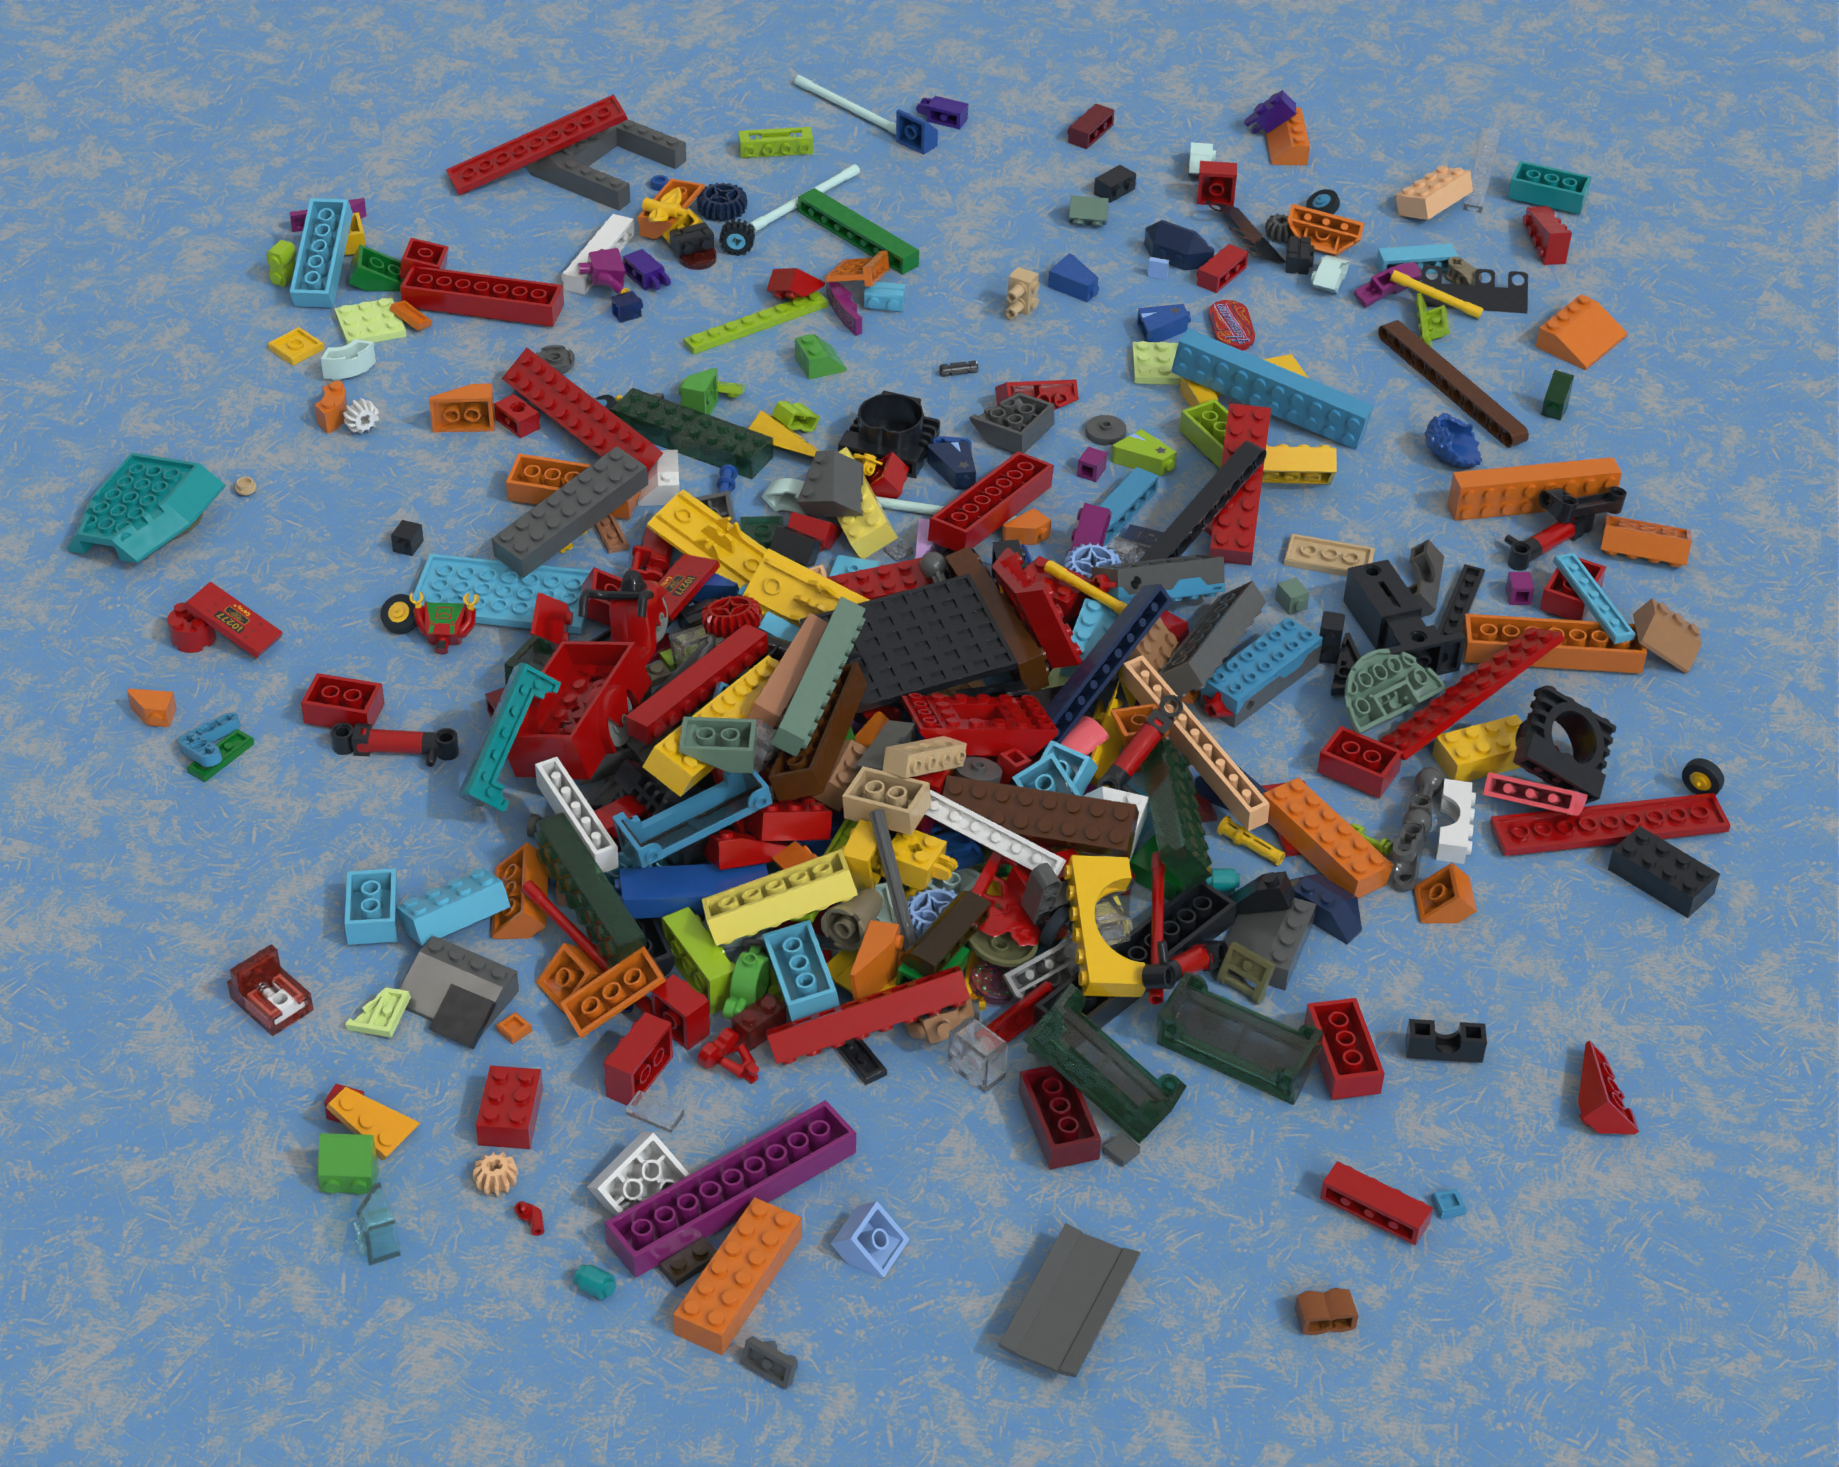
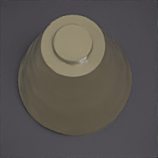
M866 888L858 892V895L854 896L851 900L832 906L821 918L823 933L827 938L830 936L835 941L833 944L839 949L845 951L857 950L861 946L870 920L875 921L882 908V896L878 891Z

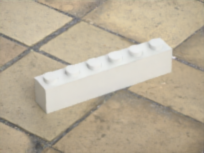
M612 214L605 221L601 229L596 232V235L589 240L575 260H572L569 267L563 271L561 279L564 290L583 295L588 292L593 284L589 274H578V263H588V254L600 249L618 248L619 252H621L634 236V219Z
M558 757L535 764L537 786L596 876L619 868L617 845Z

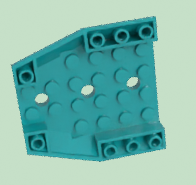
M131 453L98 488L87 503L67 550L86 554L94 544L113 546L120 560L139 563L189 528L226 486L200 463Z

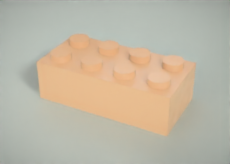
M1437 167L1432 173L1426 174L1424 178L1415 181L1414 184L1403 188V191L1396 194L1398 216L1429 220L1473 192L1471 171L1463 170L1460 167Z

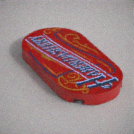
M1221 300L1211 305L1209 318L1215 340L1242 351L1254 344L1255 332L1245 305L1233 300Z

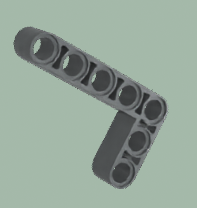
M1041 863L1031 871L1021 902V906L1034 925L1048 922L1051 916L1062 906L1069 909L1071 907L1070 900L1066 898L1067 880L1061 882L1048 863ZM1131 878L1126 891L1106 895L1097 903L1127 892L1133 887L1134 879Z

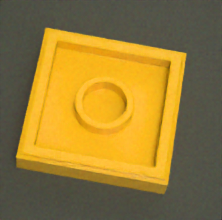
M300 327L267 343L270 351L292 366L325 349L324 343Z

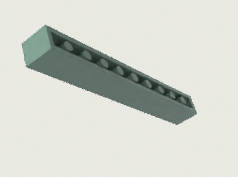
M841 596L770 744L797 757L800 749L806 750L812 738L810 736L813 735L824 712L823 709L826 707L830 695L836 686L835 682H837L848 659L847 656H849L866 620L862 617L866 610L865 608Z

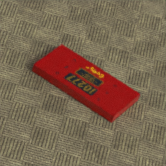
M683 554L658 582L668 590L663 596L668 609V621L674 620L719 569L720 564L718 560Z
M211 581L191 597L184 606V608L255 658L261 656L283 634L281 630Z

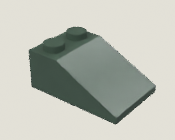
M683 717L679 744L680 753L729 773H754L757 719Z

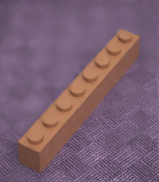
M809 613L746 718L757 719L758 728L771 734L775 726L779 727L828 622Z

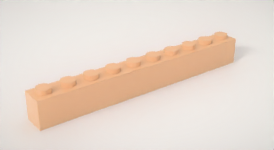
M1143 655L1123 663L1122 683L1141 705L1155 703L1158 707L1165 696H1177ZM1183 703V710L1180 716L1169 729L1168 737L1247 831L1268 823L1270 803ZM1167 704L1164 706L1168 713H1175V708L1172 705Z

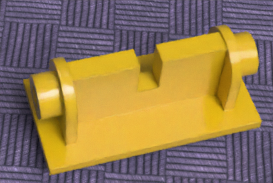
M854 453L853 455L856 461L863 464V474L867 476L874 473L876 465L883 464L875 460L876 457L871 454L864 453L863 456Z

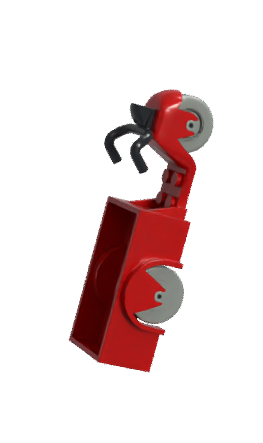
M627 570L623 575L621 587L618 591L585 589L581 593L579 617H587L589 598L611 600L609 616L612 642L562 641L541 671L561 682L557 694L551 692L544 694V699L533 697L507 756L516 777L536 778L535 764L558 757L572 779L590 780L605 755L615 754L617 751L615 747H621L628 741L630 736L627 735L625 716L642 704L641 699L652 684L645 667L654 655L657 643L665 635L668 625V609L663 598L668 590L656 581L643 580L641 574L635 570Z

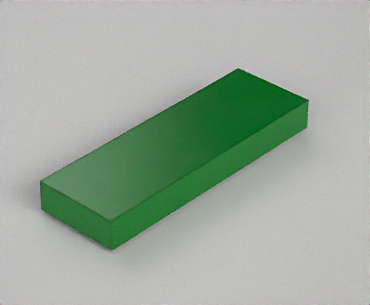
M236 729L216 744L222 755V761L219 764L205 767L194 761L187 766L188 773L206 782L253 746L254 738Z

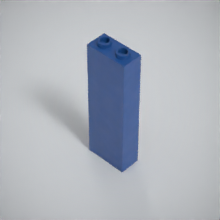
M766 863L719 870L714 864L619 869V879H614L615 894L619 893V895H616L617 909L622 910L623 919L664 917L686 907H689L694 915H705L701 899L767 876Z

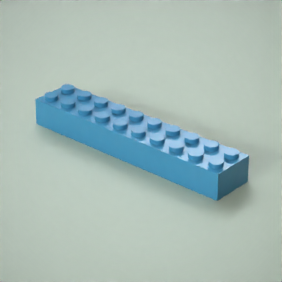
M1189 328L1178 342L1171 369L1172 373L1250 406L1271 408L1270 414L1356 450L1364 438L1374 405Z

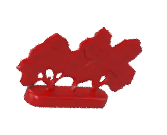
M1038 845L1052 853H1057L1051 850V846ZM993 851L971 891L991 902L989 918L979 930L992 937L1010 932L1012 939L1019 946H1034L1039 941L1041 930L1038 928V925L1033 924L1006 880L996 876L1002 864L1010 866L1017 864L1015 861ZM993 880L1001 883V896L987 894ZM995 902L1001 905L1002 908H997L995 906Z

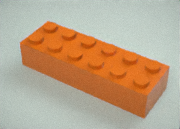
M518 453L506 480L508 500L538 505L591 466V464ZM641 490L612 511L610 515L617 518L630 519Z
M1299 777L1263 793L1264 798L1270 803L1268 823L1328 880L1357 896L1358 899L1387 885L1393 864Z
M754 1197L674 1312V1335L723 1356L802 1238V1217Z

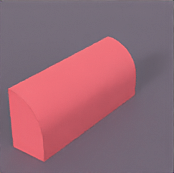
M1083 715L1061 744L1088 755L1097 745H1101L1110 736L1097 721ZM1042 755L1030 756L1029 759L1032 760L1030 766L1039 761Z
M1488 772L1483 795L1574 816H1578L1582 812L1588 796L1572 790Z

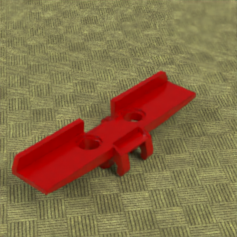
M646 527L641 545L633 547V560L631 568L628 570L639 572L643 580L659 582L672 568V566L669 567L673 546Z

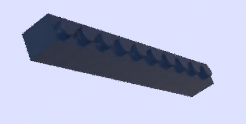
M1161 584L1141 587L1046 707V713L1058 729V735L1052 741L1059 744L1062 743L1173 601ZM1046 744L1034 756L1043 755L1048 744Z

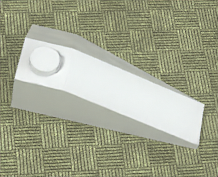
M661 450L663 452L662 456L647 473L648 485L641 490L638 506L666 505L680 492L678 450Z

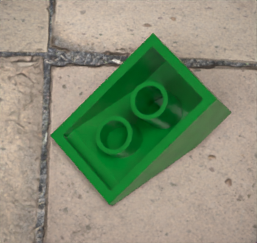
M360 244L351 260L348 284L366 291H401L400 286L404 281L403 278H400L401 261Z

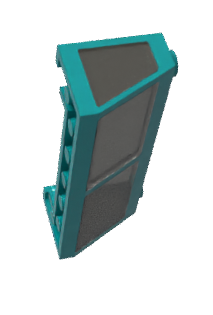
M519 663L513 668L457 795L458 797L476 806L501 812L506 811L510 801L505 800L502 795V790H504L505 786L497 782L498 776L533 697L544 699V694L548 692L557 694L561 682L526 663Z

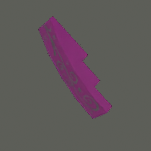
M837 281L826 282V293L837 317L855 336L862 334V317L857 313V305L852 301V293Z

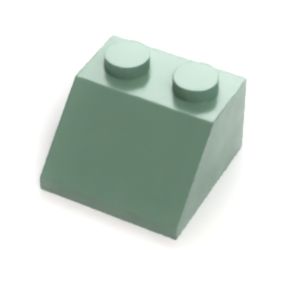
M1071 195L1069 221L1073 222L1072 224L1074 225L1091 223V226L1102 227V224H1107L1108 198Z

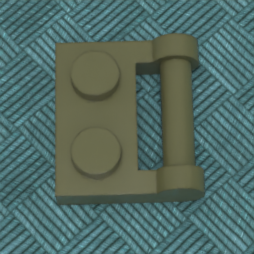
M1232 942L1216 980L1222 984L1227 983L1251 997L1253 1002L1260 1004L1265 998L1266 989L1276 964L1239 943ZM1231 970L1257 984L1256 988L1231 975Z

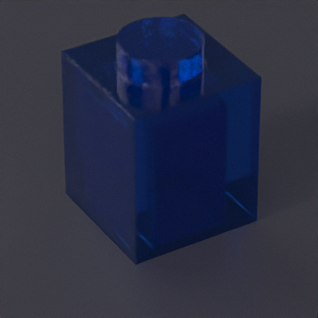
M633 291L611 297L612 313L620 323L642 317L641 309L643 308V302Z

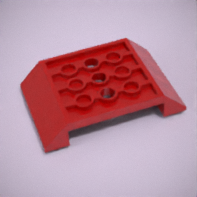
M1009 547L1006 548L992 565V568L1009 600L1010 606L1015 607L1019 620H1024L1028 633H1033L1038 648L1042 647L1047 656L1045 661L1052 669L1080 665L1082 660L1079 655L1082 654V651L1077 642L1073 643L1071 639L1073 632L1069 625L1063 623L1062 617H1064L1062 609L1053 602V598H1055L1053 590L1049 585L1045 586L1041 581L1030 586L1029 583L1032 582V579L1027 570L1023 571L1021 564H1023L1021 556L1018 552L1014 553Z

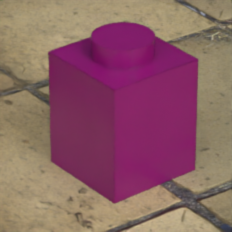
M1088 446L1078 460L1077 477L1097 482L1106 469L1107 452Z
M1509 572L1505 588L1509 605H1531L1534 593L1531 573Z

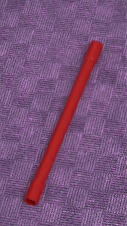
M1156 851L1151 856L1152 911L1150 964L1159 963L1157 942L1163 941L1166 855L1161 851ZM1149 989V1003L1153 1005L1162 1004L1164 1001V989Z
M532 880L527 881L522 886L521 891L535 905L539 906L602 971L606 972L615 966L547 898L546 894ZM647 995L634 1002L643 1013L647 1012L653 1015L652 1000Z

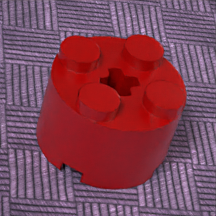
M185 603L176 604L174 610L171 611L167 618L172 645L177 646V650L185 653L203 651L202 647L213 645L216 640L215 629L184 608Z

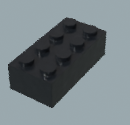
M1641 826L1635 829L1612 850L1608 870L1687 918L1715 894L1720 873Z

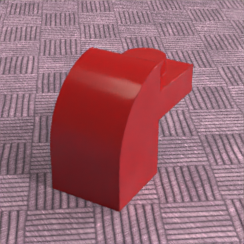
M1016 747L999 753V756H977L997 763L1002 769L1000 784L1007 785L1015 783L1012 777L1028 768L1032 762L1031 759Z

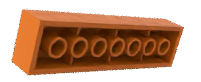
M1614 457L1453 472L1447 506L1455 521L1548 512L1540 506V492L1561 488L1574 498L1607 492L1609 487H1619L1622 472Z
M1465 614L1462 633L1466 637L1463 649L1465 663H1485L1494 653L1501 651L1510 641L1517 639L1526 629L1532 627L1561 632L1564 641L1530 667L1642 674L1647 649L1638 641L1635 624H1629L1636 634L1635 639L1617 644L1612 642L1601 625L1595 621Z

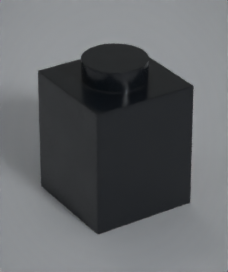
M402 520L391 534L393 552L413 556L424 541L422 524Z

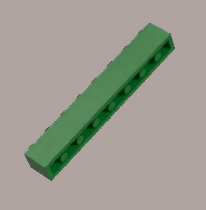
M813 188L798 196V212L872 257L879 251L888 250L889 267L903 275L919 266L918 249L821 191Z

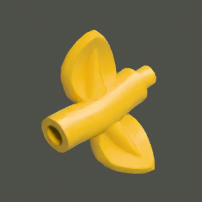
M679 187L664 195L661 201L646 197L642 202V209L651 212L648 216L649 222L667 221L669 217L678 218L687 214V210L681 208L680 205L681 190Z

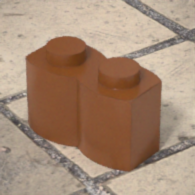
M1332 1288L1324 1293L1309 1290L1296 1297L1294 1308L1302 1334L1318 1335L1328 1331L1346 1332L1356 1328L1358 1313L1350 1290Z

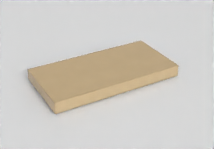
M1291 534L1284 566L1347 577L1348 568L1373 563L1375 548Z

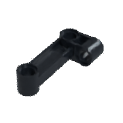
M1612 486L1609 487L1607 492L1574 498L1563 489L1555 488L1540 492L1539 503L1557 521L1571 523L1577 517L1603 512L1611 514L1621 513L1627 492L1623 488Z

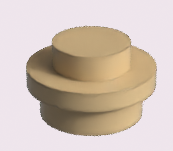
M241 477L235 485L236 492L244 496L251 495L257 489L256 483L251 477Z

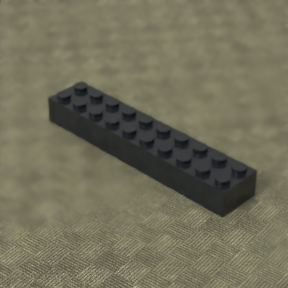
M1200 878L1164 905L1163 941L1167 942L1168 957L1171 958L1187 951L1186 947L1203 940H1214L1234 924L1237 903ZM1151 916L1117 941L1111 948L1127 959L1144 962L1145 965L1150 964ZM1078 971L1035 1005L1033 1025L1071 1053L1140 997L1084 996L1083 988L1078 983Z

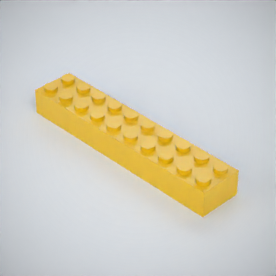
M769 655L766 656L692 717L746 719L779 661ZM682 725L654 746L642 766L680 797L715 768L712 765L679 752Z

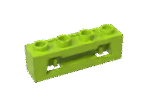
M811 127L738 131L741 158L813 154ZM790 133H802V137H796V134H793V137H791ZM761 135V139L758 136H755V139H750V136Z

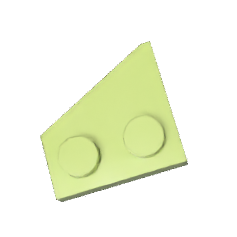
M384 988L377 994L374 1000L362 1007L363 1013L354 1021L352 1019L346 1021L347 1029L349 1031L392 1038L411 998L409 991Z

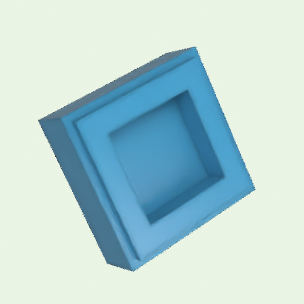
M1457 1189L1432 1193L1431 1200L1440 1220L1466 1215V1206Z

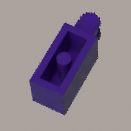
M1281 90L1273 94L1265 102L1258 104L1254 109V113L1245 119L1244 124L1247 127L1254 124L1251 128L1254 134L1262 129L1269 133L1296 115V103Z
M935 96L933 99L922 98L920 104L918 103L916 107L917 112L926 115L927 122L960 130L968 120V103Z
M643 249L623 256L625 274L644 290L653 288L657 291L661 288L660 284L664 286L671 284V280L665 273L663 265Z

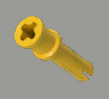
M1225 816L1217 828L1218 835H1225L1233 840L1235 845H1243L1276 866H1279L1285 858V852L1247 831L1244 826L1233 822L1229 816Z

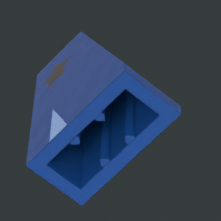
M1184 304L1138 308L1137 326L1145 342H1162L1186 332L1188 323L1191 321L1190 312L1186 310Z

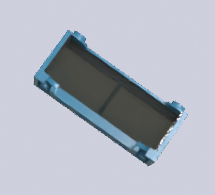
M755 769L754 773H729L724 771L722 772L723 782L642 822L637 815L629 819L624 812L613 816L612 819L622 852L634 863L644 868L772 804L769 786Z

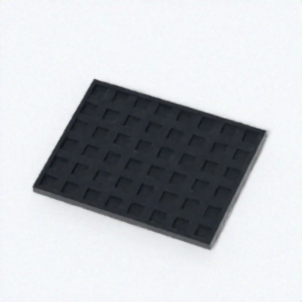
M970 573L858 603V605L866 609L862 616L866 620L845 663L858 662L868 684L856 714L900 702L901 695L908 696L910 693L926 695L1018 669V662ZM834 610L815 616L829 622ZM806 618L800 619V626L803 625Z

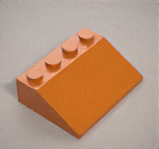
M1580 294L1539 327L1536 347L1587 370L1627 337L1628 333L1597 301Z
M1606 514L1600 550H1604V553L1608 555L1622 553L1626 554L1625 557L1630 559L1643 557L1647 558V561L1651 563L1665 561L1669 562L1668 565L1681 567V565H1687L1692 542L1691 530Z

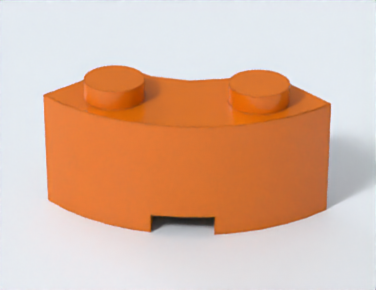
M340 380L323 386V398L314 404L317 424L327 434L333 432L344 423L345 417L343 412L348 411L345 387Z

